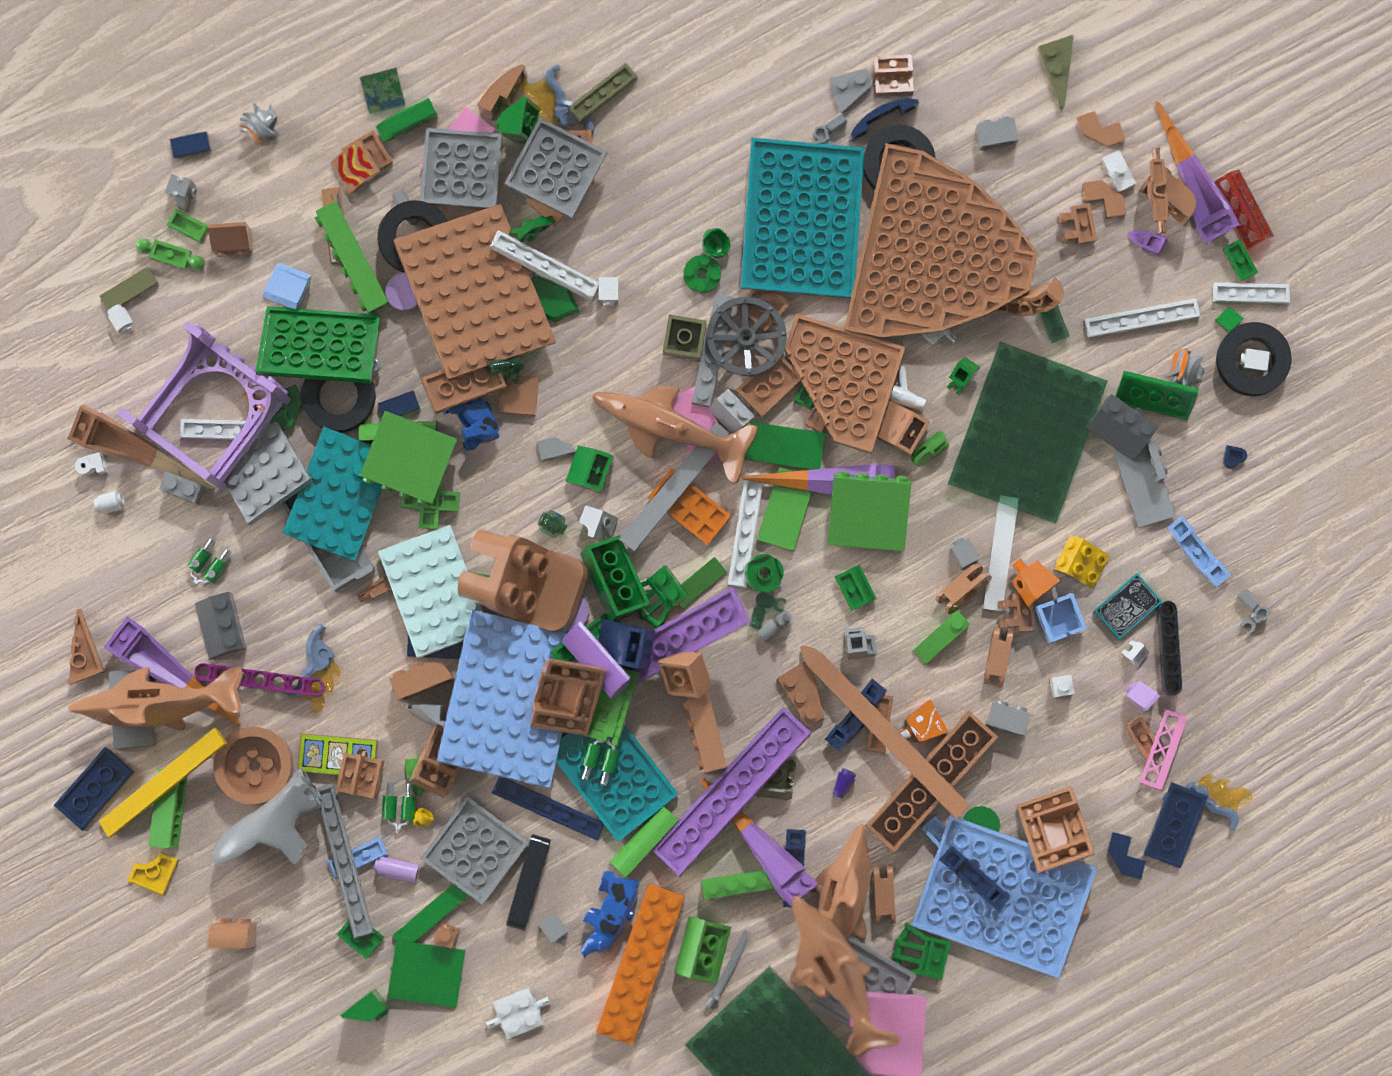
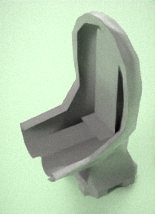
M302 768L296 770L288 783L271 800L242 818L224 833L211 853L212 861L215 865L229 862L258 842L281 849L293 864H296L302 858L301 850L305 849L307 844L294 827L296 818L304 812L316 811L322 807L320 802L322 801V796L317 787L310 781L305 770Z

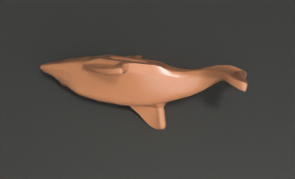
M660 386L639 396L611 392H595L593 394V400L597 405L628 427L633 443L643 455L653 458L656 444L661 439L712 449L718 453L727 478L733 483H738L742 475L745 455L754 442L759 430L756 425H747L725 437L717 436L673 410V400L680 391L673 386Z
M145 667L128 674L112 689L73 702L68 708L72 713L82 714L108 725L127 727L165 725L174 730H185L184 717L198 712L214 702L218 703L230 715L240 716L241 703L238 689L242 682V669L235 667L226 670L203 689H187L170 684L148 682L150 668Z
M863 824L858 825L852 832L836 861L817 876L815 881L818 885L811 891L812 893H820L818 912L824 914L833 922L845 940L850 935L864 940L867 933L862 911L869 888L871 862L866 842L865 826ZM796 967L794 968L790 976L792 984L808 987L818 996L829 997V992L817 977L809 976L800 981Z
M793 897L792 908L801 938L795 961L798 978L800 981H803L809 976L817 977L827 991L848 1010L853 1019V1030L848 1042L849 1054L853 1057H858L874 1048L890 1047L899 1044L901 1041L899 1036L895 1033L878 1029L871 1022L869 1002L863 978L870 974V969L857 958L841 932L828 917L818 912L816 908L806 904L800 897Z

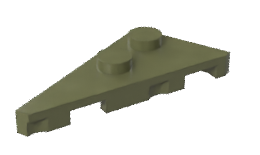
M1073 35L1038 46V51L1059 109L1065 107Z

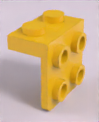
M1070 535L1060 557L1056 561L1054 570L1073 577L1089 588H1094L1109 559V554L1083 538Z

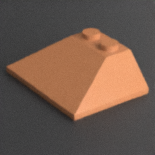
M548 659L542 666L534 694L530 726L587 736L606 668Z
M1072 786L1017 805L1039 874L1095 855Z

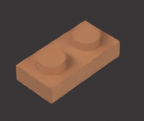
M1142 716L1124 727L1144 759H1148L1155 737ZM1158 744L1156 746L1155 751L1160 749Z

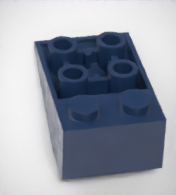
M602 619L598 642L618 664L638 669H648L655 630Z

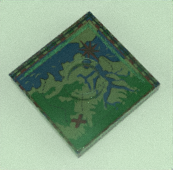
M397 68L360 77L369 114L406 105Z

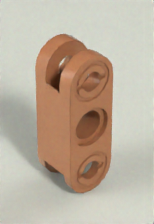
M975 563L941 590L935 600L939 604L948 601L949 603L945 611L948 614H952L990 583L992 576L988 572L982 573L983 567L980 563Z
M994 627L983 684H988L990 676L999 677L998 687H1003L1013 631L1007 630L1005 641L999 640L1000 628Z
M886 865V878L880 879L879 866H873L876 925L880 924L881 915H890L891 924H895L893 866Z

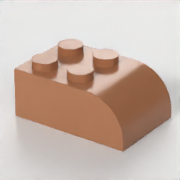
M1165 167L1167 185L1156 188V192L1168 195V214L1184 226L1195 211L1196 199L1193 192L1186 187L1187 184L1182 179H1176L1172 176V172ZM1150 176L1139 189L1146 197H1148L1147 187L1151 180Z
M436 662L416 663L410 666L411 670H399L392 674L393 677L389 678L399 701H405L455 680L453 673L447 667Z
M232 918L217 919V923H212L209 926L207 948H250L256 946L257 922H251V918L236 919V922H232Z

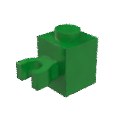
M964 357L957 363L949 376L953 381L949 383L947 388L950 390L953 385H956L958 387L956 394L959 396L963 389L972 383L981 367Z

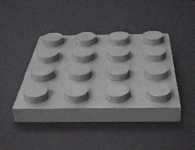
M539 118L504 184L573 219L602 165L607 151Z
M426 128L420 201L431 205L487 209L497 205L502 134Z
M276 421L260 433L224 482L247 523L252 525L313 482L281 425Z
M467 796L420 859L483 905L529 842Z
M849 936L846 940L855 952L857 958L870 969V974L863 977L866 992L906 994L917 975L854 937ZM816 993L810 1000L812 1005L850 1027V1014L840 1001L830 993L828 998L818 996Z

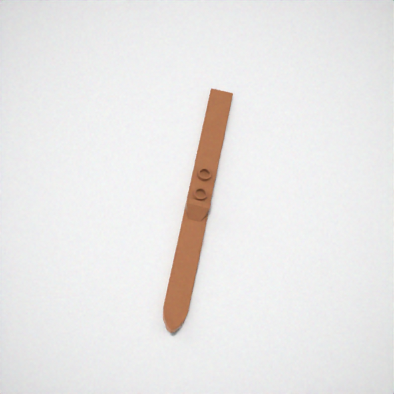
M801 646V653L808 667L955 819L970 807L963 797L821 652L808 646Z

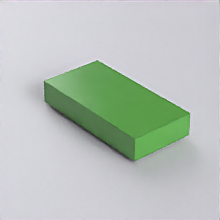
M176 208L166 224L168 227L199 243L202 242L208 231L206 224Z

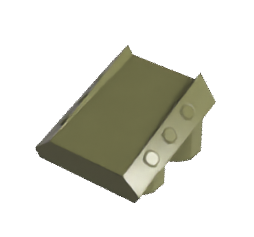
M790 757L756 796L784 799L785 801L792 799L797 758Z

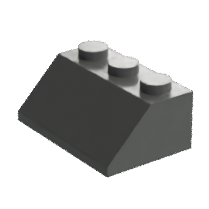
M1110 394L1085 428L1133 461L1159 427L1116 396Z
M221 593L195 603L209 659L247 649L233 593Z

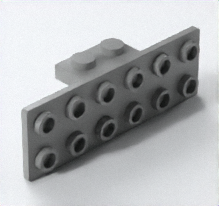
M1140 408L1134 409L1135 411H1137L1139 414L1142 415V412H1141V409H1140ZM1150 440L1133 461L1113 448L1138 527L1174 517V510L1164 483L1168 471L1165 463H1162L1160 456H1162L1160 446L1156 445L1155 441L1151 442Z

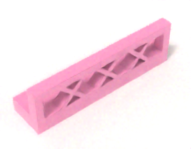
M1165 709L1139 783L1162 791L1188 717ZM1168 715L1178 718L1176 726L1168 729L1165 723ZM1168 733L1171 739L1170 744L1162 748L1159 738L1161 735ZM1158 744L1160 749L1155 751L1156 746ZM1161 751L1164 761L1156 766L1152 758L1155 753ZM1155 769L1158 775L1156 783L1145 780L1147 772Z

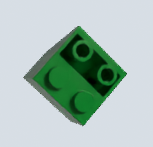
M578 445L566 482L602 494L614 456L597 449Z

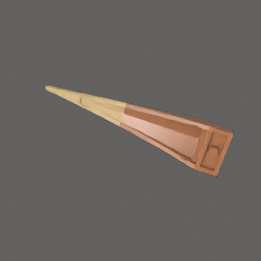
M85 405L79 407L67 438L84 448L124 458L164 472L167 471L211 489L215 488L213 484L104 413H99Z

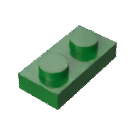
M1241 239L1222 249L1240 282L1258 273Z

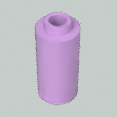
M380 857V860L375 862L374 871H377V876L416 883L419 864Z

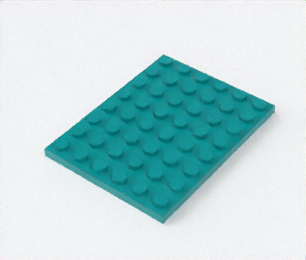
M751 138L740 289L851 298L856 278L864 148Z

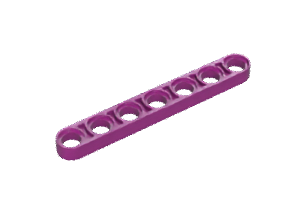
M201 663L195 667L194 674L199 680L213 682L218 678L220 670H228L235 667ZM202 667H207L209 673L206 677L202 678L199 675V670ZM240 668L246 674V680L240 684L243 687L309 696H321L326 690L325 683L316 678ZM259 674L265 677V682L262 685H257L255 682V678ZM277 677H281L284 680V684L280 688L274 686V680ZM295 680L302 681L303 686L300 690L296 691L293 689L292 684ZM315 682L321 684V690L318 693H314L311 690V686Z

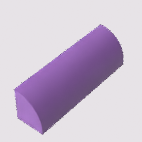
M582 622L574 626L562 641L566 648L580 664L606 668L601 688L611 699L626 690L630 677Z

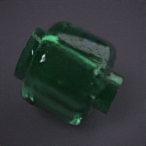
M553 510L544 511L537 524L540 532L552 538H556L559 534L563 535L567 529L565 517Z

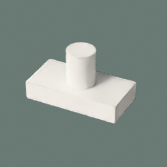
M1119 150L1101 159L1118 193L1136 184Z

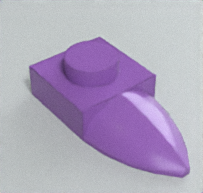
M1146 230L1128 232L1129 238L1133 243L1141 247L1142 251L1158 257L1168 241L1167 237Z

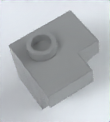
M171 174L165 192L168 196L176 198V206L180 210L187 212L191 198L194 199L197 188H195L196 185L191 179Z
M585 505L579 524L587 527V536L601 542L605 540L606 535H613L618 518L603 510Z
M863 627L844 629L848 659L877 655L874 635H865Z

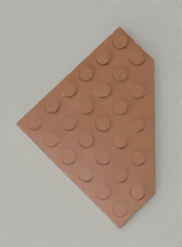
M796 314L785 346V352L834 443L872 454L906 347L861 333L844 330L842 327Z

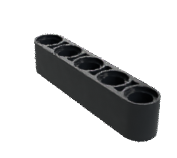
M1164 601L1157 607L1161 681L1163 692L1168 696L1179 694L1182 690L1177 606L1174 602ZM1164 605L1171 607L1170 615L1163 613ZM1165 624L1172 626L1173 632L1171 634L1165 633ZM1167 643L1174 646L1172 654L1167 653L1165 650ZM1169 662L1175 665L1173 673L1167 671L1166 666ZM1169 682H1174L1176 684L1177 688L1175 692L1169 691Z
M532 834L506 926L525 931L551 839Z

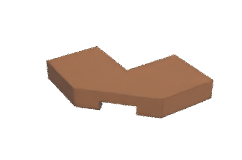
M1095 111L1077 117L1082 135L1088 139L1095 140L1106 147L1126 140L1120 122L1101 128Z
M1098 180L1082 183L1085 202L1104 200L1106 218L1126 215L1123 196L1104 181Z

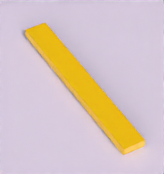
M217 728L212 729L102 818L99 823L107 836L113 837L227 745Z

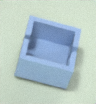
M1073 593L1034 608L1048 644L1063 639L1067 635L1071 636L1087 629Z

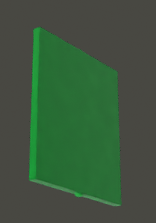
M396 940L392 967H390L391 975L387 998L457 1008L465 950Z

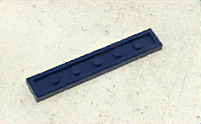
M498 777L492 790V794L594 840H598L604 827L602 821L504 777Z

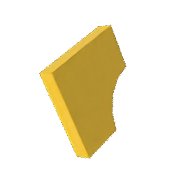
M160 852L157 858L150 863H135L127 881L164 896L179 859Z

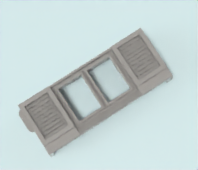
M298 492L282 503L288 516ZM305 543L332 590L335 592L375 569L362 545L355 562L335 554L323 560L316 547Z

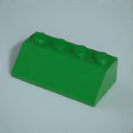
M620 535L586 546L580 553L608 620L611 621L626 618L650 605L625 545L619 540Z

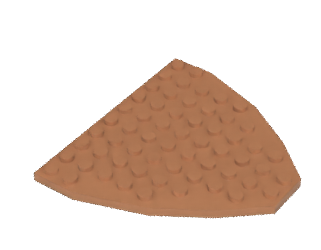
M886 144L844 330L879 338L942 332L988 315L1030 291L1038 252L1013 218L974 180L924 151Z

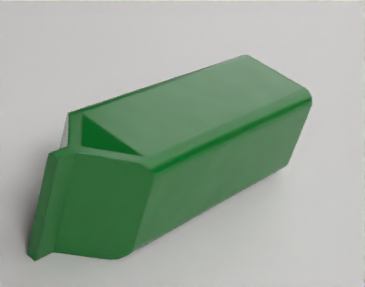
M427 98L383 120L375 127L385 143L438 118V115L430 99Z

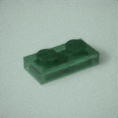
M1058 305L1047 312H1039L1051 344L1070 337Z

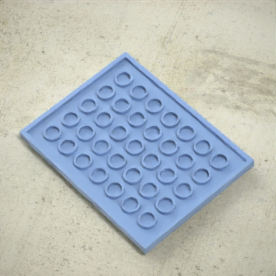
M471 610L437 762L550 788L562 732L531 727L530 723L533 698L542 666L548 659L554 660L549 652L562 643L567 633H556L535 625ZM574 658V659H573L572 661H570V662H571V663H578V660H577L576 658Z
M949 815L911 926L1059 978L1098 868L1081 861H1076L1039 874L1028 842L960 818L955 819L952 815ZM951 845L1011 896L999 912L939 860Z

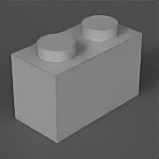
M1009 116L1000 117L998 121L993 122L990 120L980 121L975 128L979 151L1014 145L1019 140L1015 118H1009Z
M729 389L721 394L708 409L731 434L747 426L755 417Z
M166 471L159 489L199 505L206 487Z
M997 700V703L993 702L985 725L1024 736L1031 713H1028L1024 707H1008L1009 703Z

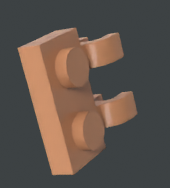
M1090 203L1071 206V212L1059 214L1060 216L1057 217L1059 224L1073 221L1074 231L1063 232L1061 235L1062 243L1074 239L1077 240V245L1097 241Z
M1019 593L1011 594L1012 599L998 601V609L1013 607L1014 618L1000 620L1001 628L1015 627L1016 632L1036 630L1034 605L1032 604L1028 607Z

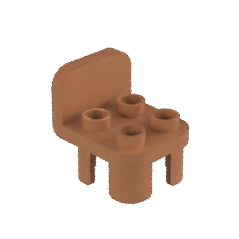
M482 529L475 533L470 549L474 552L494 557L496 561L490 578L463 571L458 580V594L519 622L535 625L556 633L567 630L574 621L588 578L586 565L575 557L548 550L517 535L510 534L506 537Z

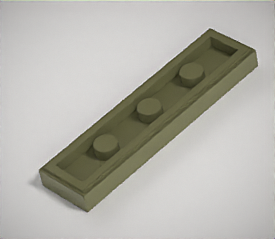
M624 63L570 105L567 110L580 124L633 83L638 76Z

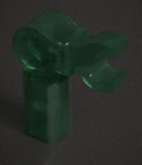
M518 356L509 359L488 360L486 363L488 374L506 373L503 376L506 385H509L511 379L515 384H518V375L524 368Z
M765 592L759 593L755 600L757 607L753 608L750 618L752 622L748 626L761 629L766 614L764 607L769 609L773 607L777 612L782 613L784 610L778 608L777 604L779 602L786 603L787 600L784 598L773 599L774 596L768 595Z

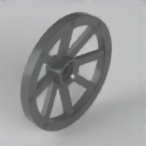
M737 297L723 303L713 313L707 327L706 340L712 358L724 370L739 376H755L768 371L779 361L786 346L787 332L781 315L772 305L755 297ZM738 305H742L741 329L724 313ZM748 305L757 306L765 310L764 314L751 328L748 327ZM771 315L777 324L779 332L755 334L758 328ZM719 317L737 335H714V327ZM747 335L750 339L748 341L743 340V336ZM779 338L778 349L774 356L755 342L757 340ZM714 341H737V344L722 358L716 349ZM741 347L744 348L745 368L736 367L728 363ZM750 347L769 361L761 366L751 368Z

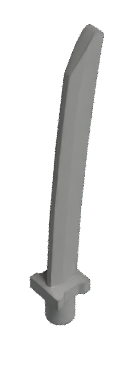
M746 930L743 931L737 947L713 992L709 993L710 996L705 1004L712 1008L716 1000H719V995L746 946Z

